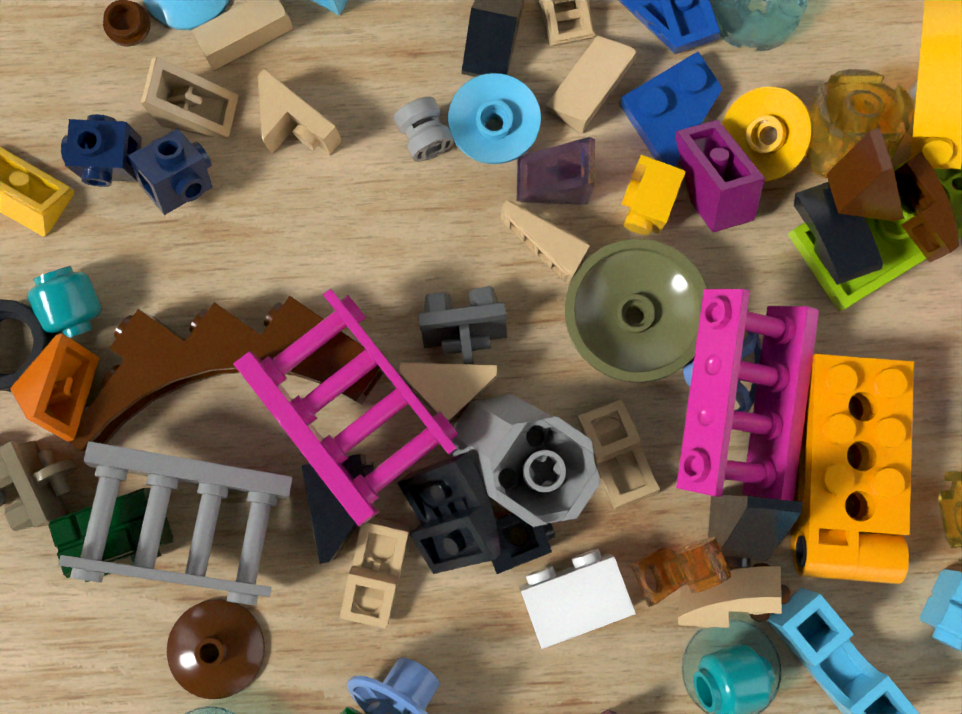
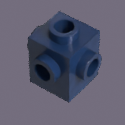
M92 114L87 117V120L69 119L68 135H65L61 142V155L65 166L82 179L81 181L87 185L109 187L112 185V181L138 182L128 155L141 149L142 137L127 122L117 121L106 115Z
M179 129L152 141L145 147L128 155L140 187L164 215L187 202L196 200L203 193L213 188L207 170L212 166L208 154L199 142L196 141L191 144Z

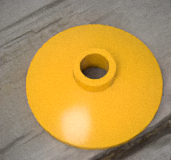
M760 87L743 94L731 105L722 121V125L764 176V182L780 179L794 171L802 163L811 146L813 123L809 110L798 96L779 87ZM774 127L777 130V139L774 143L768 145L765 142L764 136L768 129Z

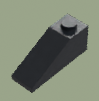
M711 496L707 552L721 555V564L727 566L749 568L751 567V559L768 560L801 515L802 502L751 496Z

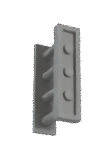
M88 441L83 462L89 467L96 468L94 476L99 477L81 557L60 555L58 566L71 567L70 578L102 583L104 573L225 590L228 591L227 601L248 605H257L258 596L270 597L272 587L256 585L271 506H276L277 499L287 500L290 495L293 477ZM127 473L147 476L146 485L151 486L133 566L102 561L120 481H126ZM178 482L199 485L197 493L202 495L185 574L154 569L171 490H177ZM228 490L248 493L247 502L251 503L236 581L205 577L221 499L227 498Z

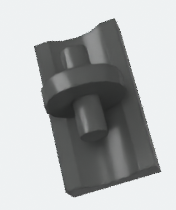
M491 286L474 288L470 291V307L452 309L450 294L444 292L427 294L425 296L424 313H418L424 348L442 346L443 355L462 352L464 364L474 365L472 351L491 349L490 340L507 338L505 302H498L495 291Z

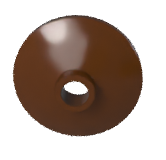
M222 599L204 601L185 611L172 627L167 642V660L173 677L186 691L204 699L227 698L247 687L259 672L265 653L263 632L256 618L243 606ZM207 643L215 644L218 647L219 656L217 660L212 661L205 657L204 647Z

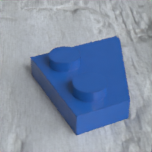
M618 0L674 54L720 38V29L710 0Z

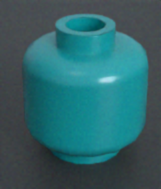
M67 266L33 279L36 286L28 291L27 297L35 316L46 333L52 334L61 331L64 335L71 338L93 329L89 320L101 314L102 306L86 273L74 272L71 266Z
M736 644L704 655L698 665V671L693 676L694 688L700 703L708 712H714L715 714H750L764 709L771 699V686L775 680L773 669L764 656H759L752 648L745 644Z

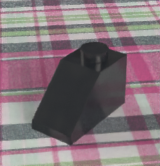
M363 454L348 456V459L342 463L354 479L360 474L365 477L376 469L375 463H367L366 457ZM311 464L302 465L319 564L327 563L338 557L358 525Z

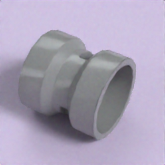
M423 97L414 100L400 108L393 117L400 133L407 135L409 139L407 148L416 162L432 159L448 150L454 143V138L448 126L442 125L439 120L441 111L433 97Z

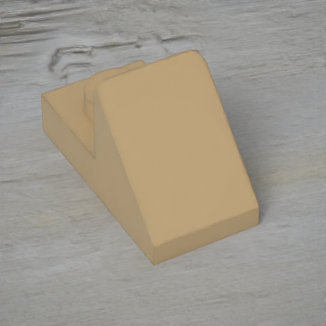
M265 69L259 73L258 90L261 135L269 152L274 153L293 132L311 150H315L319 146L331 155L342 142L336 126Z

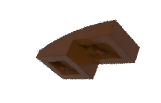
M920 152L894 171L899 194L916 214L901 224V226L927 260L932 262L959 247L958 231L943 185L924 154Z

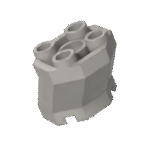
M512 394L471 401L453 427L459 434L452 440V443L458 449L453 453V457L468 452L483 481L487 495L533 527L577 519L600 485L598 469H596L593 456L592 440L559 417L552 416Z

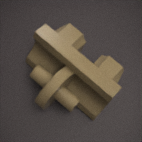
M9 441L0 446V490H6L15 485L21 500L5 508L4 514L10 528L13 531H18L31 527L47 526L50 523L49 521L68 515L69 511L62 496L71 492L65 477L77 469L73 459L57 462L52 449L48 448L40 451L36 441L16 444V441Z

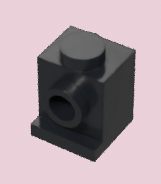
M509 513L495 519L501 553L495 560H491L496 574L552 553L548 541L556 538L551 523L533 527L514 513ZM515 527H523L527 531V540L521 545H515L509 539L510 531Z

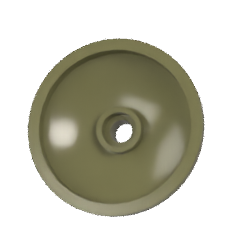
M648 239L617 241L600 248L590 255L574 274L569 284L565 301L567 331L580 356L600 373L616 380L631 383L660 380L679 371L695 356L703 291L708 288L695 265L673 247ZM630 309L639 310L643 316L642 322L638 324L630 323L626 319V312Z

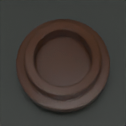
M117 0L106 8L103 17V28L107 36L115 44L124 47L135 46L141 43L149 34L151 27L150 18L140 4L128 0Z

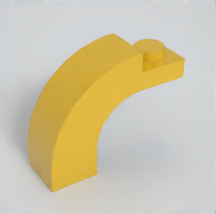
M924 0L910 160L922 152L933 169H961L962 0Z

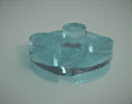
M713 0L712 8L720 29V36L726 42L738 48L744 45L756 48L755 51H768L780 46L792 35L806 10L807 0H764L767 11L764 14L759 9L751 11L747 7L751 0Z

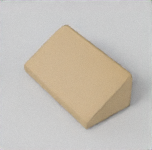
M249 0L198 26L192 32L213 70H216L294 28L279 0Z
M597 35L545 105V109L582 134L633 65L638 51L628 45Z

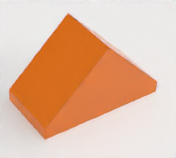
M63 333L56 335L10 388L25 417L67 442L74 440L100 357Z

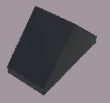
M474 0L470 11L463 57V75L472 77L490 73L508 75L524 0Z

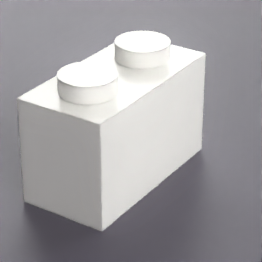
M594 549L573 557L571 560L574 566L555 573L554 567L548 566L526 575L528 583L519 586L541 649L636 614L613 555L607 553L601 556L599 549Z

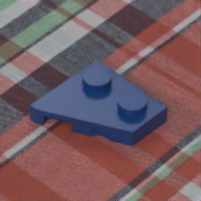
M697 51L622 96L619 105L655 160L675 167L680 159L675 139L676 131L702 124L723 88Z

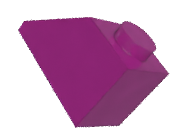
M715 120L676 131L675 139L682 168L686 171L684 176L690 201L712 233L754 221L765 178L721 122Z

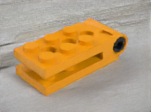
M824 354L813 355L794 501L802 502V513L791 527L790 549L793 550L794 567L798 576L901 584L905 580L909 566V552L906 540L902 535H910L914 361ZM850 400L856 406L857 413L855 418L849 411ZM849 447L853 450L855 454V462L853 466H851L847 460V451ZM849 495L854 505L850 515L847 514L845 508L846 499Z

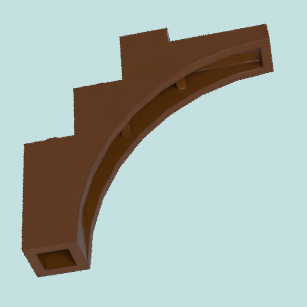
M289 296L284 304L278 302L269 311L263 323L266 329L262 334H259L214 302L209 310L207 308L201 310L193 319L189 327L191 334L186 340L155 317L138 309L134 315L127 316L119 324L114 334L116 340L109 348L121 356L124 361L121 365H115L106 373L100 385L102 391L92 404L85 405L75 439L69 441V443L80 451H86L88 441L107 444L126 422L152 402L191 383L220 375L240 373L233 363L249 351L259 356L262 360L268 356L273 359L324 319ZM341 331L285 375L297 376L322 384L363 352L365 348ZM377 365L341 394L362 405L384 372Z

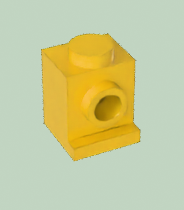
M641 155L633 170L632 178L621 205L629 207L624 219V227L641 235H650L651 232L659 234L667 223L686 171Z

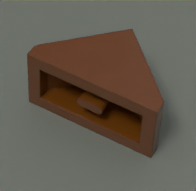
M879 127L869 131L826 174L838 214L893 222L904 219L894 168Z

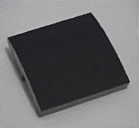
M468 452L411 472L397 482L421 522L409 535L433 574L495 560L501 554L492 506L483 481Z

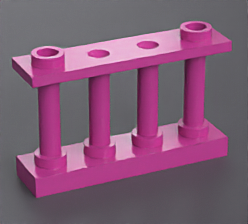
M329 289L323 296L335 311L273 359L268 356L262 360L259 356L249 351L233 364L355 523L361 526L379 513L373 502L379 499L377 493L438 444H441L445 451L452 455L458 450L452 443V440L459 434L441 411L433 417L429 414L359 325L366 317L351 297L346 295L343 299L339 300L332 289ZM348 326L365 350L304 398L298 395L292 399L281 385L287 380L285 374ZM378 365L396 389L334 438L329 434L323 439L311 424L318 419L316 413ZM409 404L427 428L367 476L363 477L360 474L354 479L342 464L348 459L346 453Z
M704 289L676 488L722 497L724 480L743 482V495L794 501L819 310L807 306H767L766 315L747 311L750 296L749 290ZM745 331L763 335L760 364L741 360ZM738 380L757 384L753 413L734 410ZM731 430L750 433L746 462L727 460Z

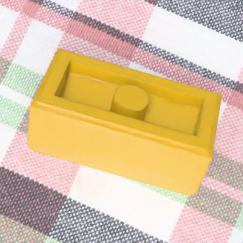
M0 147V212L45 237L52 230L73 197L74 189Z

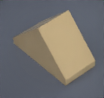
M156 56L151 60L141 104L161 127L226 139L230 135L239 95Z
M400 362L399 372L436 413L441 411L451 423L468 407L471 401L480 396L496 380L497 365Z

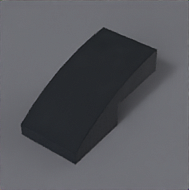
M829 182L795 193L793 206L816 238L814 252L837 285L882 269V258L864 217L838 214Z

